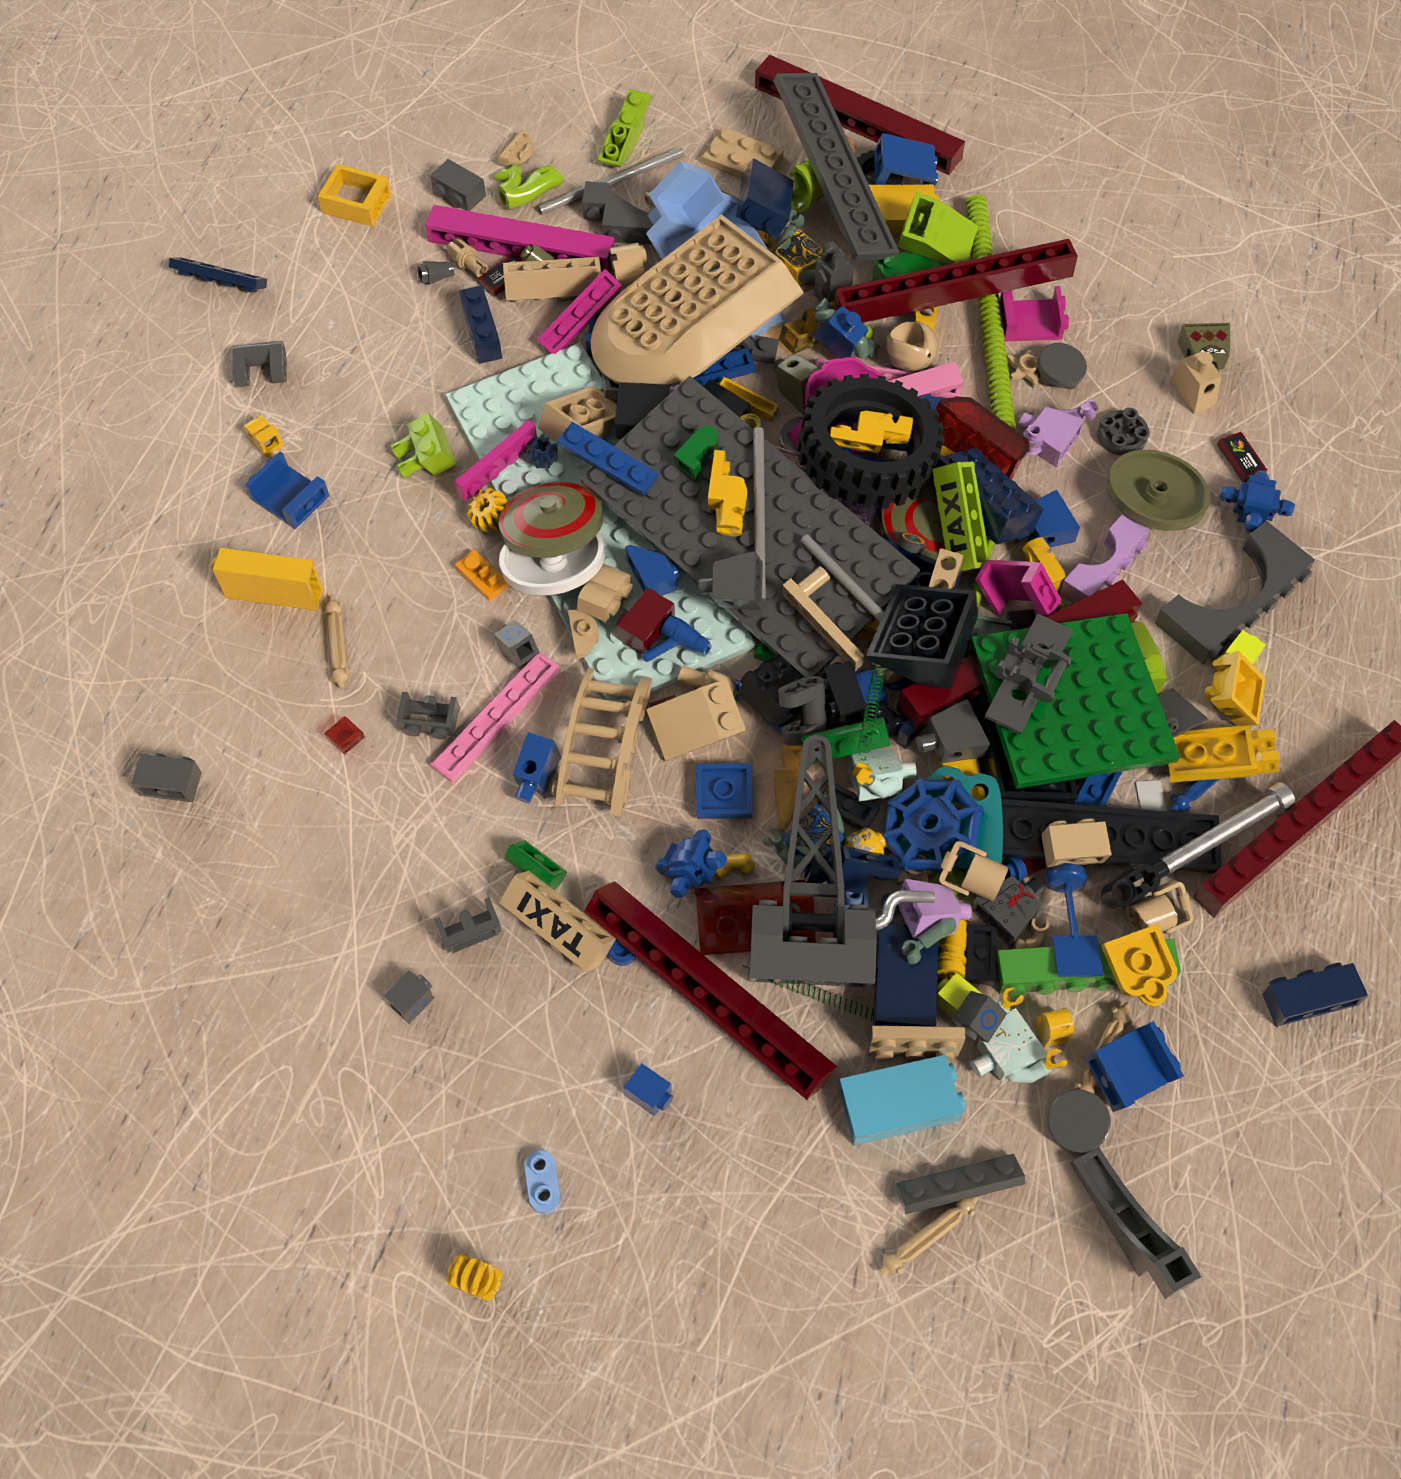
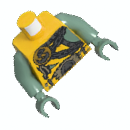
M793 209L790 211V224L782 232L774 250V255L782 260L800 286L804 283L815 282L816 260L822 257L823 249L800 229L795 231V228L802 226L805 220L804 216L800 214L798 219L794 221L797 212Z

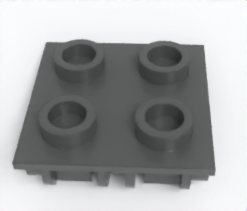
M1173 688L1158 696L1173 738L1208 720L1204 714Z

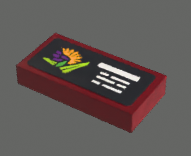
M515 253L478 278L479 284L483 285V288L494 297L505 290L503 263L522 262V259Z
M1242 432L1219 439L1218 447L1241 481H1248L1250 475L1254 476L1257 471H1267V468Z

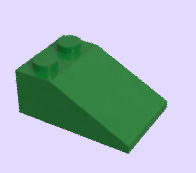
M899 253L897 258L890 256L884 260H874L872 281L943 266V264L916 253Z

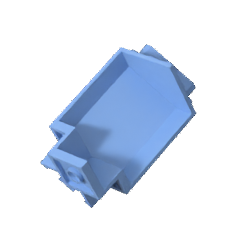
M680 161L649 194L656 207L647 215L653 226L646 234L661 259H664L721 214L767 249L754 226L736 217L738 206L736 197L722 193L708 170ZM712 269L709 272H715L718 269ZM779 312L749 337L753 338L755 335H760L787 322Z

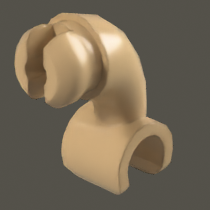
M1033 918L1029 927L1033 937L1026 938V940L1017 938L1014 943V949L1040 948L1044 942L1049 921L1046 919L1043 928H1038L1035 925V918Z

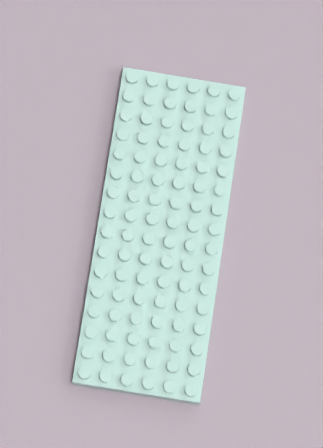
M580 342L562 349L556 354L546 355L445 395L479 461L527 420L536 425L537 438H547V435L538 429L546 402L591 386H595L603 393L604 390L602 378ZM615 428L603 438V440L613 446L621 440L616 439ZM549 438L551 444L557 443L556 441ZM557 443L558 462L553 461L549 469H536L534 462H528V450H526L518 457L515 463L508 465L499 473L496 479L489 482L495 491H501L506 496L505 498L510 501L522 491L544 483L572 482L583 485L580 478L593 466L559 447ZM601 501L604 520L599 533L603 538L605 547V560L603 564L631 574L630 583L633 584L630 596L621 601L616 616H611L606 622L593 617L599 629V642L589 652L588 656L583 657L587 668H594L593 679L595 681L633 687V684L638 685L642 676L652 678L651 693L679 682L677 679L682 665L702 672L755 649V642L748 630L724 608L720 607L708 594H701L699 586L678 568L677 590L663 597L675 603V617L684 620V622L686 621L711 643V649L708 654L703 657L677 645L655 659L645 662L640 652L618 640L616 623L619 617L624 613L627 614L643 594L627 562L625 547L632 545L658 554L661 553ZM585 584L564 593L549 595L572 639L568 610H577L578 595ZM661 634L650 648L661 643L667 638L663 634ZM601 693L604 700L622 703L632 701L631 697Z

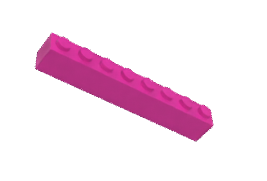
M433 205L425 224L428 242L447 245L449 242H453V239L459 238L476 249V251L507 257L514 253L520 257L527 245L532 247L533 244H536L553 256V260L599 257L601 272L604 269L610 272V256H613V254L610 253L609 248L615 247V238L606 235Z

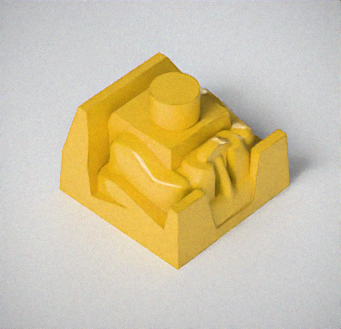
M1240 651L1222 655L1213 661L1212 665L1218 671L1214 673L1212 686L1205 688L1206 700L1212 702L1224 715L1231 716L1230 721L1236 726L1259 725L1266 678Z

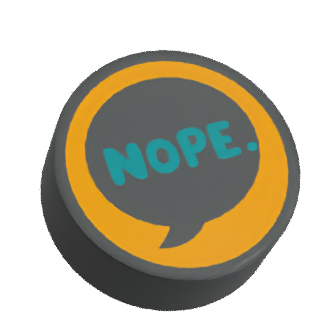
M902 533L898 544L908 552L919 554L923 552L926 541L915 534Z

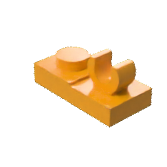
M475 549L455 564L456 571L489 602L509 587L504 577Z

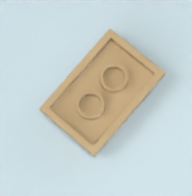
M722 127L703 154L702 164L742 178L753 158L775 170L783 158L784 149Z
M872 1026L868 1042V1056H875L877 1060L906 1057V1060L919 1061L923 1060L924 1057H937L946 1054L947 1061H952L954 1058L959 1057L964 1044L965 1027Z

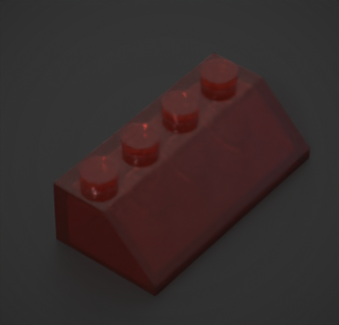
M806 879L795 880L794 882L805 883ZM785 881L696 888L695 901L700 952L703 955L751 951L753 905H759V900L777 901V906H783ZM790 896V901L799 906L801 913H814V897ZM791 930V936L807 937V943H816L815 931Z

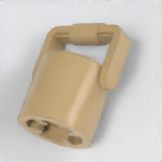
M957 841L951 852L947 851L940 866L943 871L939 881L941 884L962 894L969 895V892H972L994 902L1009 867L987 858V852L963 841ZM960 846L975 853L961 887L945 880L948 872H951L958 857L956 854Z
M1172 880L1151 891L1152 895L1126 907L1127 919L1134 932L1158 924L1161 932L1169 934L1191 924L1194 920L1188 891L1185 890L1184 884L1177 880ZM1175 888L1179 906L1184 915V918L1177 920L1175 909L1171 901L1164 894Z

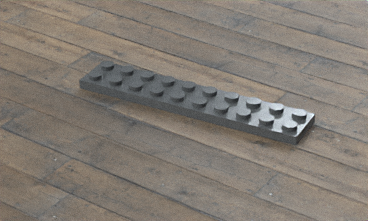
M776 74L773 81L854 262L884 260L890 256L897 258L899 254L897 245L818 74Z

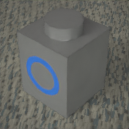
M516 620L493 634L501 653L517 667H520L539 654L532 634Z
M410 971L384 995L388 1006L408 1024L434 999L430 990L432 987L431 983L421 974L416 977Z
M970 991L952 1018V1021L958 1027H965V1038L969 1041L974 1042L977 1039L989 1043L1007 1015V1012L990 996Z

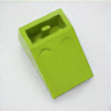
M916 192L897 247L948 265L968 261L978 225L942 201Z

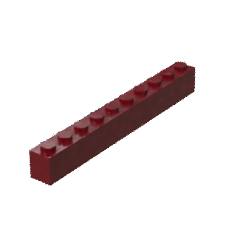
M769 54L755 70V88L782 100L773 81L776 74L811 72ZM819 76L843 128L878 143L882 133L934 145L935 156H937L936 170L950 175L962 160L965 146L964 140Z
M1064 239L839 288L835 292L834 310L841 306L845 307L849 312L857 313L860 316L861 322L865 323L1070 278L1074 275L1078 255L1070 239Z
M1122 579L1047 618L1057 623H1066L1127 613L1132 623L1138 617L1137 613L1142 602ZM974 655L962 660L952 689L928 687L915 683L901 690L897 705L915 729L924 725L927 726L932 716L968 699L969 702L976 703L981 696L986 694Z
M1393 720L1204 881L1193 898L1215 918L1401 757V725L1396 720Z
M611 882L595 890L584 910L589 917L803 1098L808 1100L824 1087L837 1067L832 1061L617 882Z

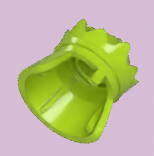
M807 158L800 164H795V169L789 173V176H794L796 187L792 192L791 210L794 209L796 212L801 213L806 211L815 200L825 198V195L809 159Z

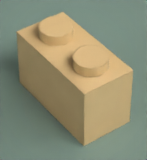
M1083 819L1078 821V824H1067L1066 821L1050 823V826L1041 834L1047 867H1055L1062 864L1084 865L1105 862L1111 856L1106 822H1095V819Z

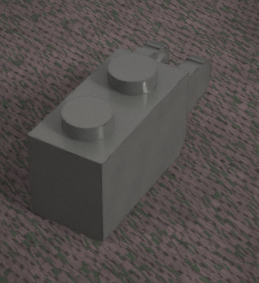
M833 241L824 245L822 257L816 260L814 288L816 298L819 301L825 298L832 306L835 305L836 289L852 286L854 264L846 258V254L842 250L837 249V245Z

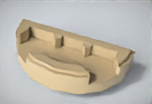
M522 129L497 157L498 164L506 166L520 164L530 158L533 152V141L527 131Z
M568 610L576 659L578 660L588 656L589 652L598 644L599 629L595 619L590 615L578 610Z

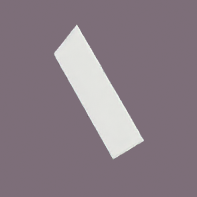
M1161 780L1136 782L1142 810L1167 811Z

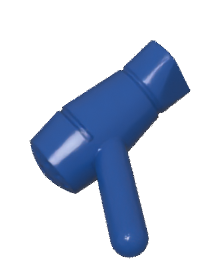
M672 615L664 621L661 628V634L667 639L642 654V659L645 662H649L677 645L705 657L711 649V643L686 621L684 622V620Z

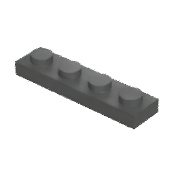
M1010 1154L895 1184L897 1195L906 1215L1024 1185L1025 1175L1015 1155Z

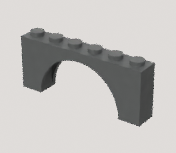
M1265 521L1249 535L1242 549L1253 560L1260 575V593L1252 601L1232 609H1210L1191 603L1178 594L1160 609L1155 624L1202 664L1210 658L1215 660L1220 656L1227 643L1232 644L1246 627L1251 629L1259 621L1260 615L1263 612L1266 614L1270 613L1278 604V599L1281 597L1286 599L1294 591L1295 585L1298 582L1303 584L1313 573L1310 569L1315 559L1268 521Z

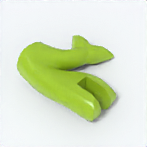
M513 164L509 169L501 170L494 176V179L504 182L497 187V193L502 206L506 210L524 206L545 192L561 186L564 181L562 174L551 165L535 170L522 185L520 164Z

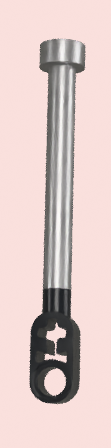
M1279 782L1265 790V797L1153 864L1132 869L1106 884L1101 890L1103 903L1109 908L1116 909L1135 902L1155 890L1160 884V879L1271 813L1283 814L1296 804L1294 794L1284 783ZM1143 877L1144 881L1141 885L1135 886L1133 882ZM1116 887L1122 892V900H1119L1115 895Z

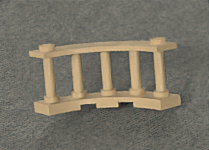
M588 668L585 675H580L578 693L567 729L559 777L553 781L552 795L556 796L555 806H561L566 795L607 801V804L611 805L610 815L621 817L626 808L631 770H626L627 764H630L631 754H635L639 737V730H637L638 722L643 721L646 709L650 703L652 678L642 676L638 685L633 684L632 687L593 680L594 668ZM592 691L631 697L632 701L622 703L591 698L590 696ZM585 708L621 713L627 717L625 727L621 726L620 729L580 722ZM577 733L618 740V743H621L619 757L614 756L611 759L573 752ZM571 763L611 770L612 773H616L614 787L609 788V790L568 784Z

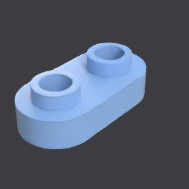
M538 1150L527 1157L525 1161V1174L529 1201L532 1208L539 1214L547 1215L557 1210L561 1202L557 1167L553 1156L547 1151ZM539 1161L546 1163L545 1168L542 1170L534 1168L535 1164ZM542 1192H549L550 1197L548 1200L541 1201L539 1199V1195Z

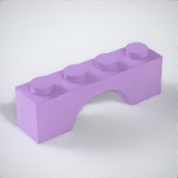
M1123 513L1110 527L1104 542L1110 552L1111 559L1099 565L1079 563L1064 580L1060 595L1074 604L1116 583L1120 576V571L1122 569L1124 571L1128 570L1134 561L1133 556L1136 553L1141 554L1147 547L1149 541L1146 538L1150 529L1130 519Z

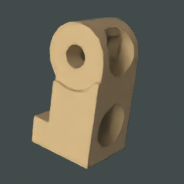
M940 548L929 587L953 589L961 570L964 555ZM949 558L954 560L955 563L943 559Z

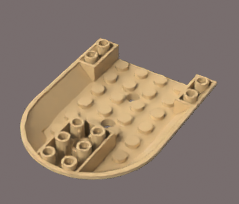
M721 214L645 272L607 304L599 315L592 331V355L600 371L617 384H620V382L670 384V387L681 384L689 375L694 378L705 371L799 298L803 291L782 260ZM712 269H718L715 272H709ZM674 298L679 299L678 301L671 302Z

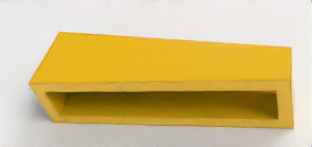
M726 377L720 382L721 386L750 403L751 414H755L768 421L772 420L779 404Z

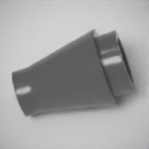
M423 261L422 264L417 266L418 276L422 284L427 283V285H430L449 276H454V267L451 261Z

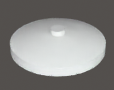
M599 532L583 547L556 557H529L513 551L504 544L500 552L499 564L505 581L512 588L530 595H555L573 590L593 578L604 563L605 547Z

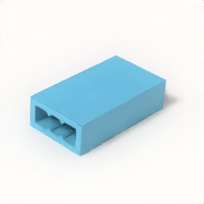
M946 1054L840 1078L838 1090L853 1145L960 1121L963 1110L966 1109L962 1093H957L954 1084V1081H957L956 1071L953 1063L948 1064Z

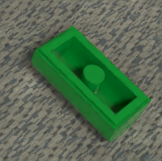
M526 840L510 845L505 854V860L521 872L530 871L553 890L562 883L567 874L564 868Z

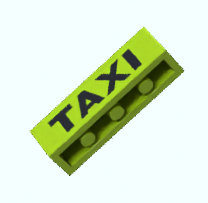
M957 462L932 469L934 486L936 488L945 549L964 555L960 571L968 572L982 569L986 560H990L974 462ZM947 558V561L955 563L954 560Z

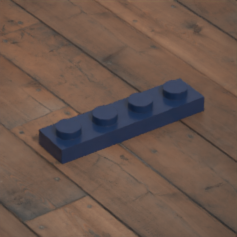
M183 257L169 259V268L177 269V273L181 275L192 276L193 273L199 275L201 280L214 281V279L221 280V285L235 287V284L242 286V290L257 292V289L266 288L267 278Z

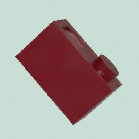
M647 588L627 614L624 613L619 617L616 623L618 640L643 654L650 649L661 635L664 621L672 615L675 616V603Z

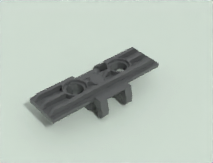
M1037 614L1021 647L1018 645L1019 638H1012L1008 645V654L1005 660H1001L996 669V677L1003 680L985 718L1021 735L1037 701L1041 700L1046 703L1053 701L1055 697L1054 690L1065 668H1069L1072 662L1068 655L1062 653L1073 632L1072 629ZM1044 666L1049 669L1051 666L1053 668L1044 686L1037 683L1035 680L1041 668ZM1011 691H1022L1026 699L1016 700L1012 697Z

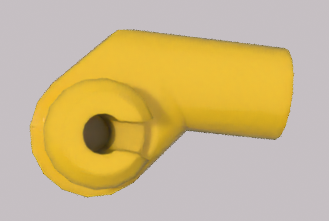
M746 853L729 854L726 856L727 862L725 866L717 869L714 876L720 880L734 868H740L742 873L747 874L754 869L755 864L751 861L752 857Z

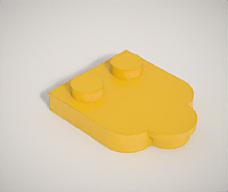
M1158 924L1101 945L1116 983L1124 995L1138 997L1142 1003L1152 1007L1158 1006L1166 1000L1168 994L1167 985L1175 981L1177 967Z

